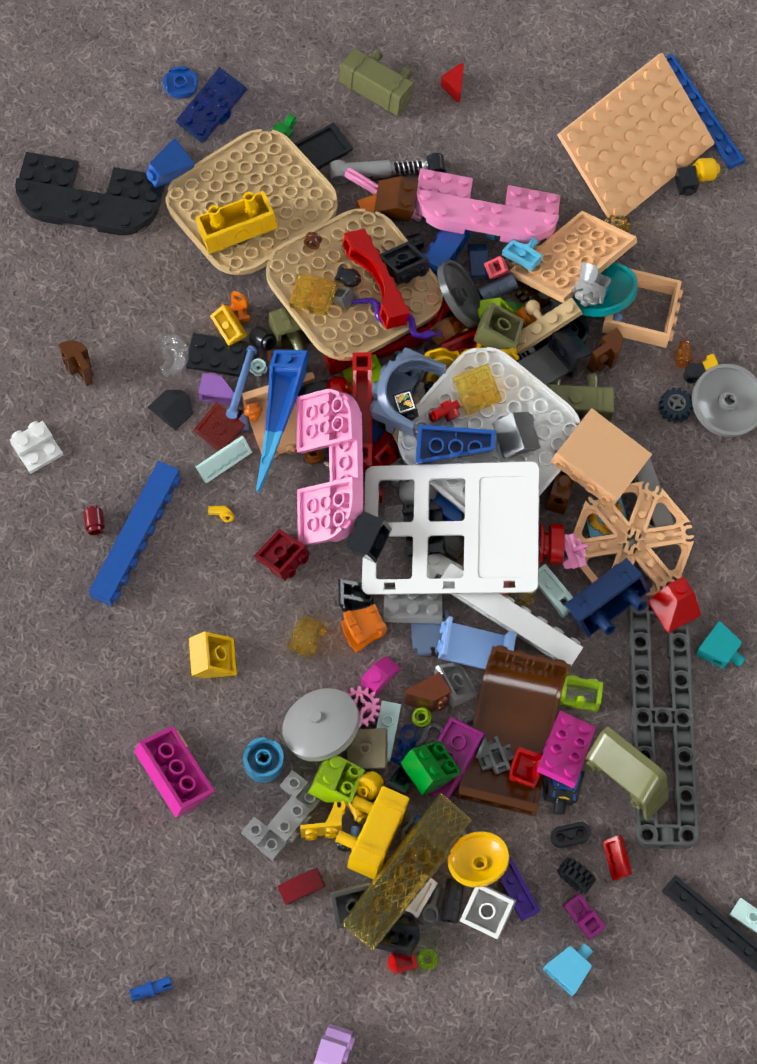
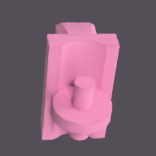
M576 533L564 535V551H566L568 558L563 559L565 569L587 566L584 557H586L585 549L589 548L588 543L582 544L581 539H577Z

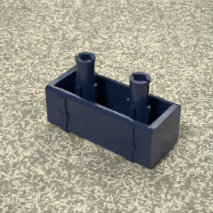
M625 558L579 594L574 595L564 605L573 621L588 638L600 629L606 635H610L616 628L610 622L631 605L639 612L646 608L647 603L642 597L649 593L650 589L641 572Z

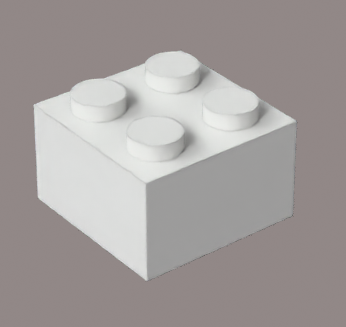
M488 886L475 887L460 922L495 939H499L516 900Z

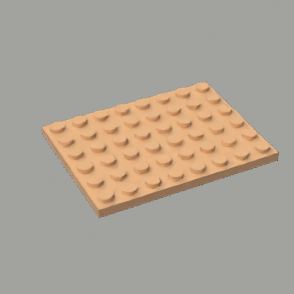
M663 53L654 57L557 134L608 219L611 218L612 225L614 221L622 220L675 176L677 168L687 167L715 143Z

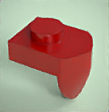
M414 952L411 957L391 953L387 961L388 969L394 974L418 968Z

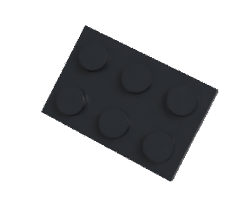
M193 333L186 368L239 377L244 364L248 342L238 341L228 346L222 337Z

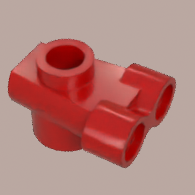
M443 300L438 314L430 321L433 328L437 331L439 327L443 328L448 320L445 316L450 308L445 300Z
M449 399L441 403V407L428 414L429 420L432 423L440 420L442 417H445L446 421L449 422L460 416L458 411L460 404L457 400L452 402Z

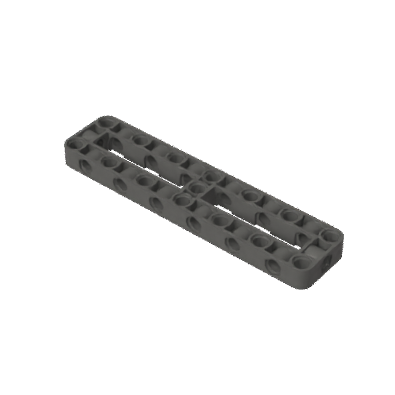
M645 595L642 597L647 603L644 610L639 612L633 605L627 609L632 746L655 763L654 732H671L673 734V748L671 749L672 772L675 774L673 798L677 824H658L657 811L646 821L643 810L634 807L635 840L642 848L689 849L696 843L699 836L689 623L667 635L668 659H670V671L668 673L669 696H671L672 708L653 707L650 618H657L647 602L654 595ZM635 642H642L644 647H638ZM674 642L681 643L683 648H677ZM636 679H643L645 684H639ZM676 679H681L684 685H678ZM638 716L645 717L647 722H640ZM657 717H664L666 723L659 722ZM677 717H683L686 723H680ZM679 755L686 756L688 762H682L679 759ZM680 795H688L690 801L682 800ZM642 833H649L651 840H645L642 837ZM688 833L691 836V841L684 840L682 834Z

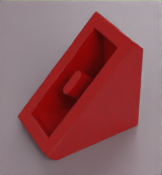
M464 63L458 64L441 76V87L456 102H460Z

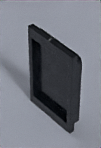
M334 122L294 143L318 170L353 150V147Z

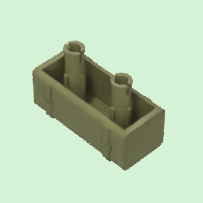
M354 48L341 63L339 82L347 86L348 89L354 90L383 107L384 110L398 116L412 99L414 82L408 79L412 75L411 69L403 67L397 73L379 62L383 58V54L379 50H374L368 56Z
M282 307L269 312V329L276 338L277 349L293 345L294 350H307L303 341L309 340V338L287 309Z
M588 374L587 386L561 385V378L547 385L548 388L575 410L580 422L591 408L611 422L614 413V388L598 387L599 375Z

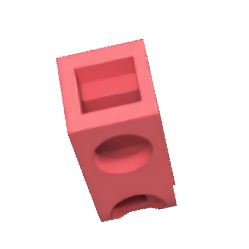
M501 256L484 263L490 279H499L510 273L507 261Z

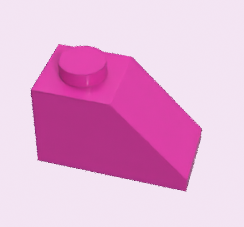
M385 656L374 663L362 676L361 686L365 689L369 688L368 691L370 693L375 692L376 697L401 668Z

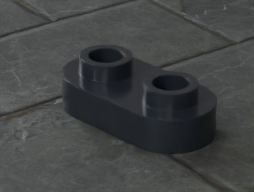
M584 822L556 827L552 831L550 840L557 848L585 843L589 839L591 830ZM579 830L582 831L583 836H577L576 832ZM557 835H562L564 840L559 841Z

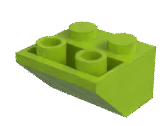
M338 755L323 760L308 793L324 802L334 803L337 801V803H341V801H344L345 803H351L359 785L358 779L365 770Z

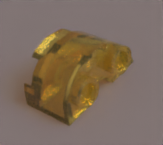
M303 615L302 620L298 621L291 634L293 637L288 643L287 649L308 659L310 654L313 655L318 647L316 641L319 637L323 638L327 627Z

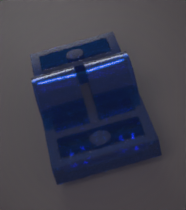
M219 67L175 122L203 144L219 124L223 125L230 118L231 109L248 89Z

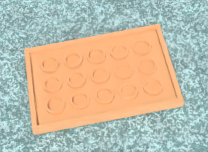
M581 211L535 249L536 252L542 254L543 260L532 271L519 264H516L509 271L515 279L564 303L576 293L571 292V290L579 280L582 262L597 266L600 274L637 243V237Z

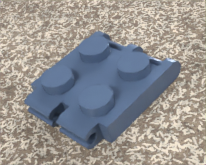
M448 610L442 612V616H444L442 622H445L449 617ZM410 623L413 651H417L418 657L431 656V650L433 649L435 655H439L437 644L442 638V633H440L441 624Z

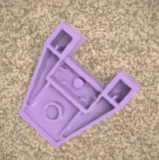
M329 1024L325 1035L321 1038L314 1064L346 1063L355 1038H352L353 1031Z

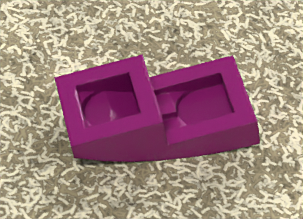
M577 893L562 905L589 940L606 928L597 913L589 907L581 893Z

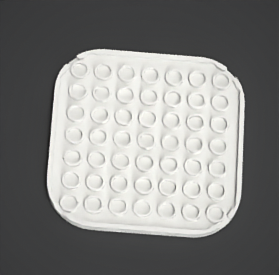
M492 347L473 348L462 353L417 403L416 407L419 417L412 421L415 423L414 428L416 432L414 436H411L399 430L398 449L406 465H415L418 425L494 430L492 423L508 414L529 412L541 446L539 449L504 459L495 435V449L493 452L421 465L535 462L540 469V496L561 472L550 461L579 425L580 419L575 410L566 401L505 352ZM449 399L452 402L455 400L459 402V417L449 422L446 421L445 417L440 418V420L434 423L429 420L428 414L441 407V403ZM438 479L430 481V485L465 514V479Z

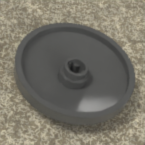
M446 260L437 269L438 282L445 301L461 323L470 329H477L480 322L478 308H480V300H483L473 279L460 264L454 260Z

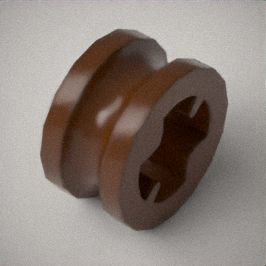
M308 232L304 239V245L314 250L318 249L322 242V237L316 232Z

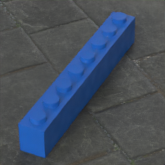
M161 461L157 462L89 590L91 598L111 607L114 601L117 602L119 600L122 586L127 585L131 569H135L138 564V555L140 552L143 553L145 551L147 538L154 534L157 519L161 520L163 517L165 504L170 503L174 487L177 488L181 482L179 469Z

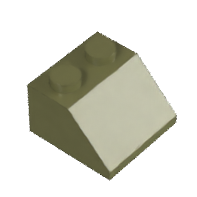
M492 302L481 315L474 341L486 348H515L524 320Z

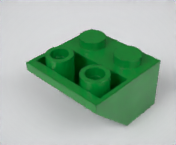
M440 741L411 749L401 762V765L421 795L438 790L461 774L460 769Z

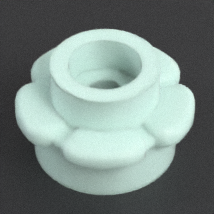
M257 358L251 362L249 371L255 376H262V374L267 372L268 368L264 360Z

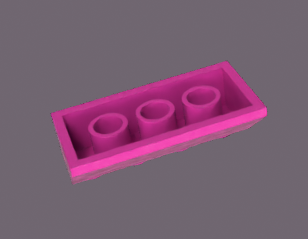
M173 726L138 743L134 753L175 818L193 810L215 792Z

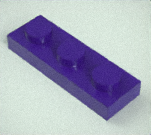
M509 857L508 867L499 878V881L507 896L516 900L514 909L522 922L539 913L540 909L512 858Z

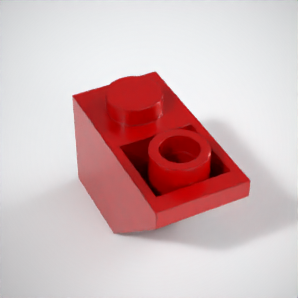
M385 431L372 445V466H390L396 460L398 444L391 433Z

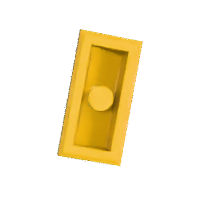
M222 305L210 315L228 346L248 336L230 306Z

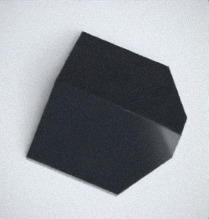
M165 390L148 407L175 431L193 415L190 398L182 390Z
M344 579L338 580L339 606L343 612L364 609L374 604V595L366 594L362 590V583Z

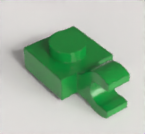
M290 113L284 124L279 121L272 130L281 132L290 138L294 134L292 127L297 123L295 121L296 116Z

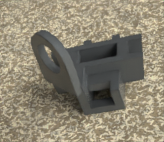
M497 736L494 737V740L488 742L486 741L487 738L484 737L476 755L482 771L493 768L496 775L511 769L508 762L513 761L514 755L510 752V744L502 747Z

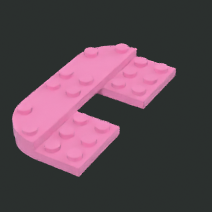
M420 168L415 207L418 214H422L426 218V222L437 229L464 234L465 230L500 236L501 242L510 243L514 239L523 244H528L532 238L537 239L539 244L540 240L549 239L556 229L561 195L508 185L505 205L470 199L473 178Z
M325 389L299 396L296 399L297 453L303 454L329 447L330 482L297 489L298 541L305 546L343 540L354 530L356 519L363 512L362 413L355 399L349 394Z

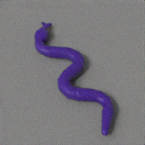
M367 297L352 300L353 304H373L376 319L382 323L379 317L380 302ZM410 313L408 324L412 336L419 339L423 338L424 340H429L436 335L442 337L441 331L438 333L432 330H426L422 333L417 332L415 318Z

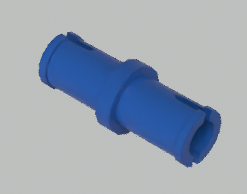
M170 976L153 982L149 980L147 984L129 989L132 1001L135 1002L148 996L152 998L157 993L173 989Z

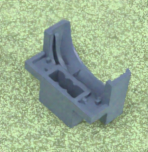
M405 347L402 353H398L395 361L389 360L387 366L384 365L382 367L379 381H375L372 386V399H374L370 406L372 418L386 424V431L391 434L397 429L414 436L416 432L414 428L415 423L397 412L392 395L411 389L412 395H414L426 371L441 377L446 373V364Z

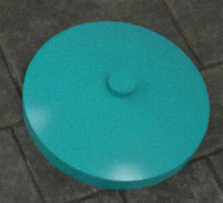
M613 262L600 273L611 279L610 284L606 288L607 291L603 304L599 303V305H587L585 307L580 304L581 301L576 299L574 295L572 298L582 311V315L591 317L608 316L627 308L634 301L638 292L637 278L633 271L620 263Z

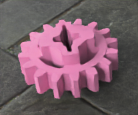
M358 686L357 691L352 687L350 688V693L345 691L351 698L356 697L353 700L356 706L358 701H360L362 709L360 711L359 730L361 725H364L367 729L369 722L374 725V718H379L380 715L376 711L381 710V706L377 705L380 701L379 698L374 699L375 692L369 694V688L361 691V686ZM366 714H370L367 718L363 719Z

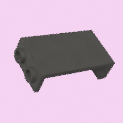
M549 344L518 361L521 366L546 386L566 374L573 378L578 369L577 366L576 370L570 372L548 347Z

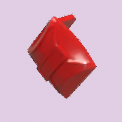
M519 747L511 764L509 780L535 788L541 773L537 772L542 754Z

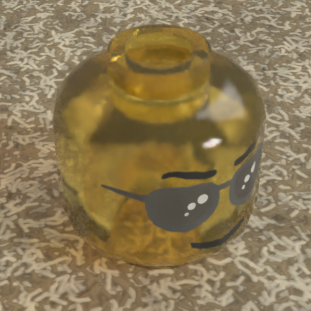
M515 581L511 583L508 587L515 588ZM537 591L532 593H508V595L515 600L514 603L521 606L524 604L527 607L535 601L533 597Z

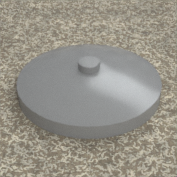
M720 364L705 371L695 383L692 392L693 409L701 424L712 433L723 437H739L753 430L757 426V378L747 369L734 364Z
M324 688L312 691L297 700L287 712L282 727L283 739L290 751L300 759L306 761L330 759L344 751L356 737L360 726V713L353 699L341 690Z

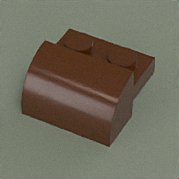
M618 328L604 335L599 348L591 353L587 367L591 373L596 370L599 372L606 366L612 369L616 365L623 344V337Z
M72 340L58 344L62 360L70 374L73 375L78 372L86 386L92 384V376L94 374L91 370L92 365L88 349L85 345Z

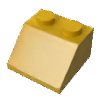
M202 632L189 638L192 676L215 678L237 675L234 638L210 632Z

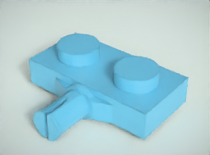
M532 238L528 244L519 243L512 239L502 250V256L530 271L543 260L542 254L533 249L538 244V240Z

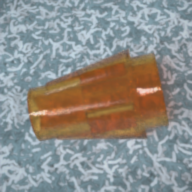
M688 340L680 341L674 357V362L679 368H686L689 363H692L691 343Z

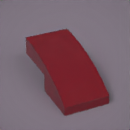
M315 868L277 887L285 905H289L326 886L318 868Z

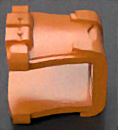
M375 604L364 609L349 610L343 613L344 620L341 621L343 634L355 653L361 651L371 642L384 637L388 628L385 622H383Z

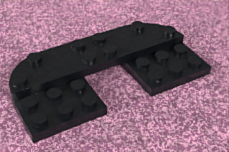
M26 152L19 178H16V194L19 204L25 210V213L38 221L57 225L69 223L97 228L98 232L113 235H131L138 233V230L145 226L148 227L158 214L165 185L155 188L144 172L113 167L107 193L91 192L73 188L79 161Z

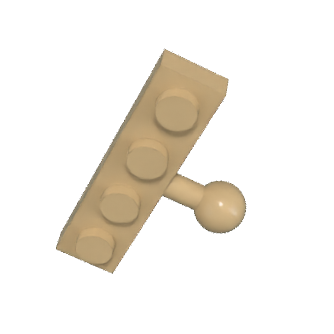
M572 297L544 316L540 312L538 301L530 300L526 303L525 309L527 313L534 315L537 320L521 330L516 346L518 353L521 355L582 315V311Z

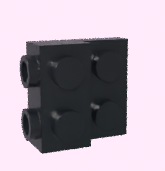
M409 241L380 254L382 262L387 266L390 277H393L398 285L402 283L408 284L413 278L417 276L423 277L429 271V259Z

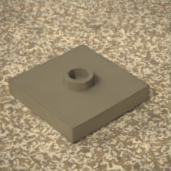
M388 729L358 730L356 737L347 747V760L364 770L387 769Z

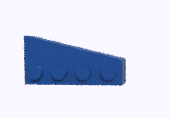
M444 230L439 231L435 243L431 242L427 254H423L429 259V268L436 277L438 266L446 260H456L458 253L461 252L471 236V230H465L464 234Z
M418 425L415 465L493 452L495 449L496 430Z

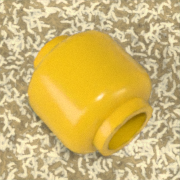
M700 158L693 164L698 181L700 182L713 181L716 179L717 174L720 173V165L714 158Z
M373 771L366 772L358 779L359 785L356 793L359 797L372 801L378 796L381 787L385 786L382 777Z

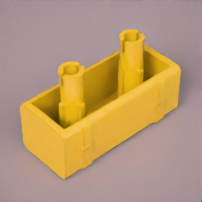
M264 191L256 194L246 192L241 200L220 208L217 205H212L209 207L208 212L195 217L199 233L209 254L222 251L224 248L278 228L275 214Z
M384 786L381 787L373 803L358 795L355 796L351 807L367 813L368 817L359 836L355 837L340 830L336 837V843L338 842L351 848L352 852L349 856L347 868L375 879L383 865L398 827L403 821L410 800L409 797Z

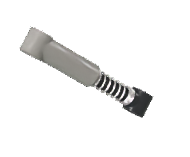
M441 153L429 154L426 159L415 160V162L412 160L408 162L406 160L405 162L401 161L398 163L396 161L394 163L393 161L390 162V160L346 163L342 160H335L329 164L330 181L335 185L351 181L344 176L349 167L368 179L391 178V175H396V173H399V175L401 173L411 174V172H414V174L415 172L420 173V168L446 173L444 156Z

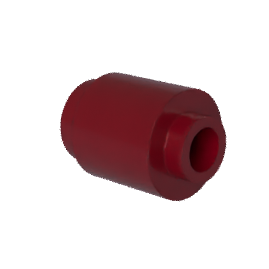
M95 505L87 507L83 512L86 531H88L89 535L102 534L105 528L103 510Z

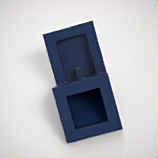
M486 244L468 245L471 278H489L484 263L488 262Z

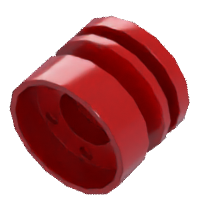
M543 523L539 524V564L542 563L544 555H547L548 564H562L564 555L563 524H550L548 532H544Z

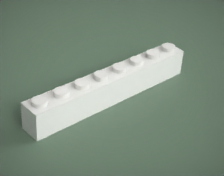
M451 563L441 579L462 578L464 567L457 563L455 565ZM444 582L443 589L455 588V582ZM499 593L451 594L507 631L515 632L518 638L553 660L561 659L572 666L583 648L580 645V641L573 637H566L563 635L564 631L560 628H552L547 624V620L530 614V609L523 605L521 607L514 603L515 600L508 595L502 596Z

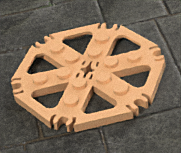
M644 481L630 483L624 493H635L637 501L629 522L615 505L610 508L608 505L603 504L599 498L598 500H593L589 496L588 502L592 506L585 500L573 532L576 533L577 539H581L582 544L588 543L589 548L585 549L586 557L584 558L586 563L590 558L613 554L617 555L612 568L625 558L633 565L636 562L653 583L650 592L646 595H655L661 590L660 587L663 589L666 586V583H672L675 581L674 579L681 578L694 541H686L693 539L694 535L688 536L685 531L691 529L692 525L683 526V524L691 523L690 520L662 488L660 494L657 495L659 486H656L655 491H649V482L645 484L644 489H642ZM658 503L664 504L676 519L674 525L647 529L655 506ZM596 514L612 534L584 538L582 530L588 515ZM634 532H636L634 536V541H636L637 544H633L630 547V550L628 551L629 542L627 541V539H630L634 535ZM671 545L680 546L681 554L675 569L669 570L651 548ZM588 565L579 568L591 583L598 579Z

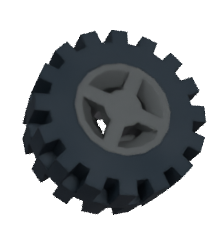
M675 387L671 391L669 389L662 394L658 405L660 415L663 414L662 418H667L668 422L672 420L673 423H677V421L681 423L683 420H686L693 409L690 393L687 395L686 390L681 391V388L676 390Z

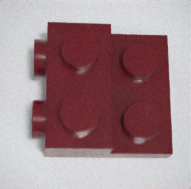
M278 529L254 555V558L269 568L272 574L286 581L288 578L291 579L295 576L296 569L301 564L307 563L310 553L304 544Z

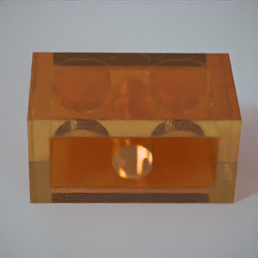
M451 316L443 319L429 328V330L436 333L441 331L442 337L436 335L431 338L437 345H440L467 332L468 328L456 316Z

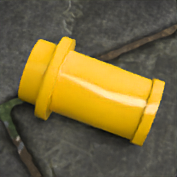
M345 803L354 816L355 822L361 824L367 820V813L352 808L351 803Z

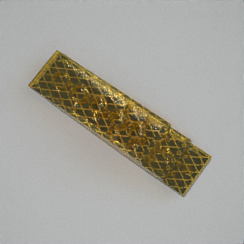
M440 793L367 887L342 922V925L374 951L451 854L450 850L461 838L460 834L472 819Z

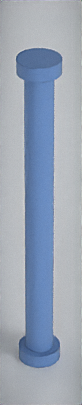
M252 345L246 348L247 354L230 408L226 411V416L230 419L237 417V408L251 362L257 353V348Z

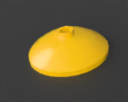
M473 832L461 837L454 843L448 855L450 873L459 883L469 887H483L494 883L505 873L509 864V852L506 844L500 837L489 832Z

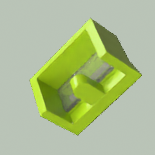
M575 675L567 676L561 692L559 705L598 712L601 705L603 682H599L596 679H581Z

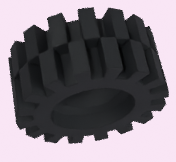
M570 857L566 858L557 869L561 879H564L576 891L579 890L580 893L586 894L596 881L595 876L591 874L590 870H587L584 865L582 866L580 862H576L575 859Z

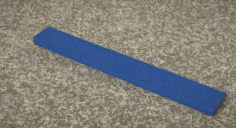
M673 54L666 56L665 58L714 140L713 146L729 170L745 162L744 157Z

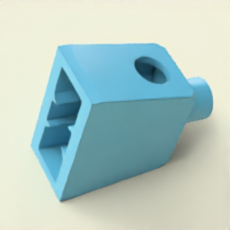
M583 944L578 951L569 946L547 963L543 970L567 993L573 996L592 967L587 959L593 951L586 944Z

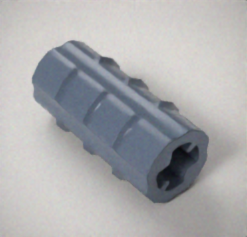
M509 273L478 290L482 299L486 300L498 298L518 288V285L512 273Z

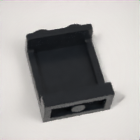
M435 502L429 503V521H444L443 508ZM407 505V508L402 509L404 522L413 521L414 505ZM411 536L406 537V547H404L405 555L408 557H413V537ZM430 536L428 539V555L446 553L445 536Z

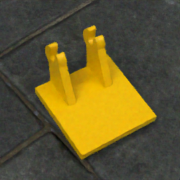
M337 801L334 802L326 823L300 825L301 838H305L307 841L316 840L318 836H325L328 839L336 838L339 831L342 830V817L345 814L346 807L345 802L341 801V808H338Z

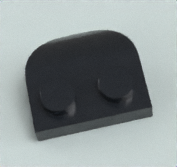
M396 910V915L393 916L395 918L390 925L388 921V928L382 936L380 934V939L375 946L374 941L377 939H373V948L411 957L420 940L419 924L411 912L400 910L397 914Z

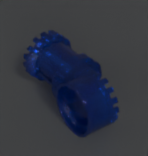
M406 724L400 729V737L397 742L398 747L394 756H391L390 759L395 764L399 763L398 765H400L408 752L415 747L419 736L415 726ZM407 730L414 731V736L410 739L404 737V733Z

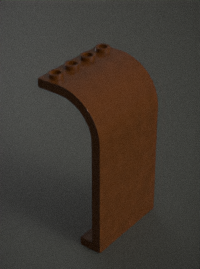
M502 645L492 646L479 692L472 727L485 733L487 742L494 740V737L497 736L502 747L510 744L511 747L509 749L512 755H515L519 747L543 755L542 751L552 731L561 692L570 672L571 664H567L566 661L561 659L550 660L543 655H529L523 650H508L507 647ZM475 755L459 784L456 798L535 816L539 806L542 774L535 788H531L510 781V769L496 775L493 768L483 772Z

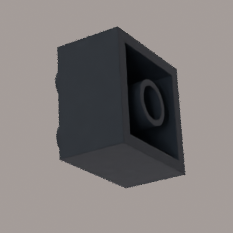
M363 511L356 519V527L353 533L351 532L347 538V547L354 554L376 563L392 528L384 519Z

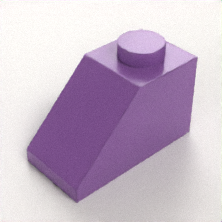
M203 373L199 388V401L231 405L234 392L222 376L216 373Z

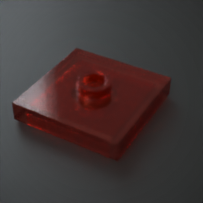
M218 402L212 406L193 430L217 451L233 442L246 426L237 417L235 419L228 418L226 416L227 409Z

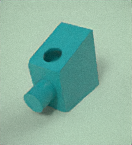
M720 621L696 652L697 656L723 669L729 661L740 667L746 659L737 652L742 642Z

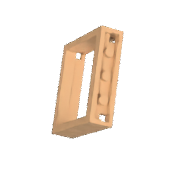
M631 269L637 278L638 287L672 295L665 330L660 332L613 320L614 314L605 316L602 333L607 334L618 328L623 338L666 348L668 341L672 342L675 332L671 329L672 327L675 328L677 317L674 315L675 313L678 314L680 303L677 301L678 299L681 300L683 290H680L682 281Z

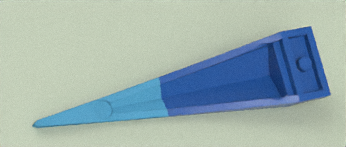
M274 350L269 366L267 415L256 486L258 493L261 492L307 372L305 369L310 356L307 350Z

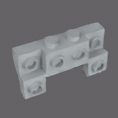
M292 770L280 784V788L291 796L268 826L253 817L241 834L251 841L263 854L274 861L289 842L293 843L297 839L300 825L309 824L312 819L310 817L311 814L320 805L322 800L309 794L308 791L311 786L304 778Z

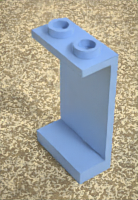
M450 616L445 622L441 623L440 633H442V638L437 644L438 659L485 670L492 646L502 645L507 647L508 650L514 651L515 632L509 631L506 635L468 627L452 623L453 617Z

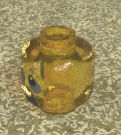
M610 215L608 219H605V222L630 233L631 224L627 222L625 216Z

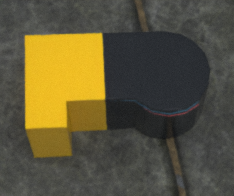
M707 355L705 361L701 363H689L683 373V379L690 384L696 383L705 371L719 365L715 355Z

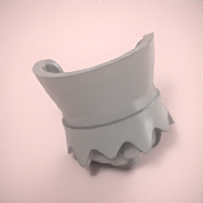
M582 262L579 280L571 292H576L575 298L581 301L580 304L582 306L603 304L607 291L606 288L610 284L611 279L608 276L599 274L597 266Z

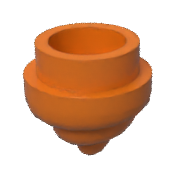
M260 403L245 405L244 414L256 423L263 409L260 407Z

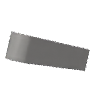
M649 458L634 478V482L644 481L642 489L649 482V491H655L656 486H659L657 493L659 495L661 486ZM662 503L656 504L649 522L653 528L674 525L667 507Z

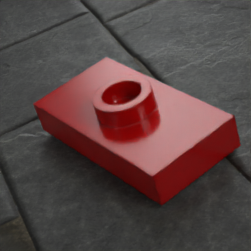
M617 835L602 841L612 881L632 875L623 836Z

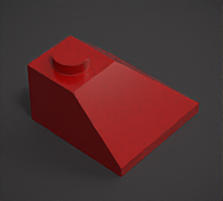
M684 576L666 585L647 600L667 634L701 616L695 593Z

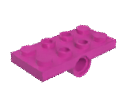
M560 710L543 748V755L537 772L574 788L596 727Z

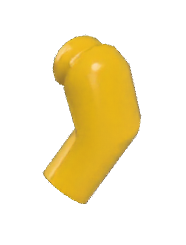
M208 506V515H218L226 523L234 520V514L227 506Z

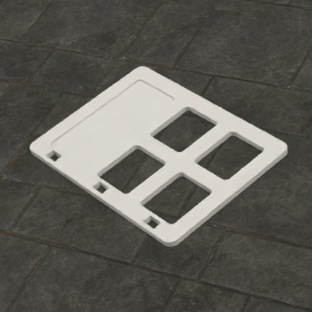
M535 462L369 467L365 472L364 511L377 517L379 483L381 481L413 480L415 482L413 521L388 523L392 528L389 537H413L412 577L410 579L379 580L377 579V562L374 563L363 558L362 590L368 595L532 593L538 588L539 466ZM465 479V519L463 521H429V489L431 480ZM464 536L463 577L429 579L427 576L429 537ZM504 581H515L516 587L504 588ZM444 582H455V588L443 589ZM385 583H395L396 589H385Z

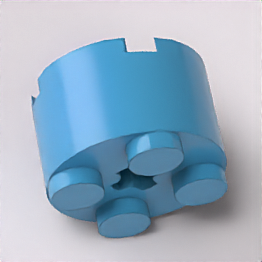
M264 737L251 741L243 755L244 769L247 775L258 783H267L275 780L282 773L284 767V755L281 746L276 741ZM264 757L267 762L263 763L260 759Z

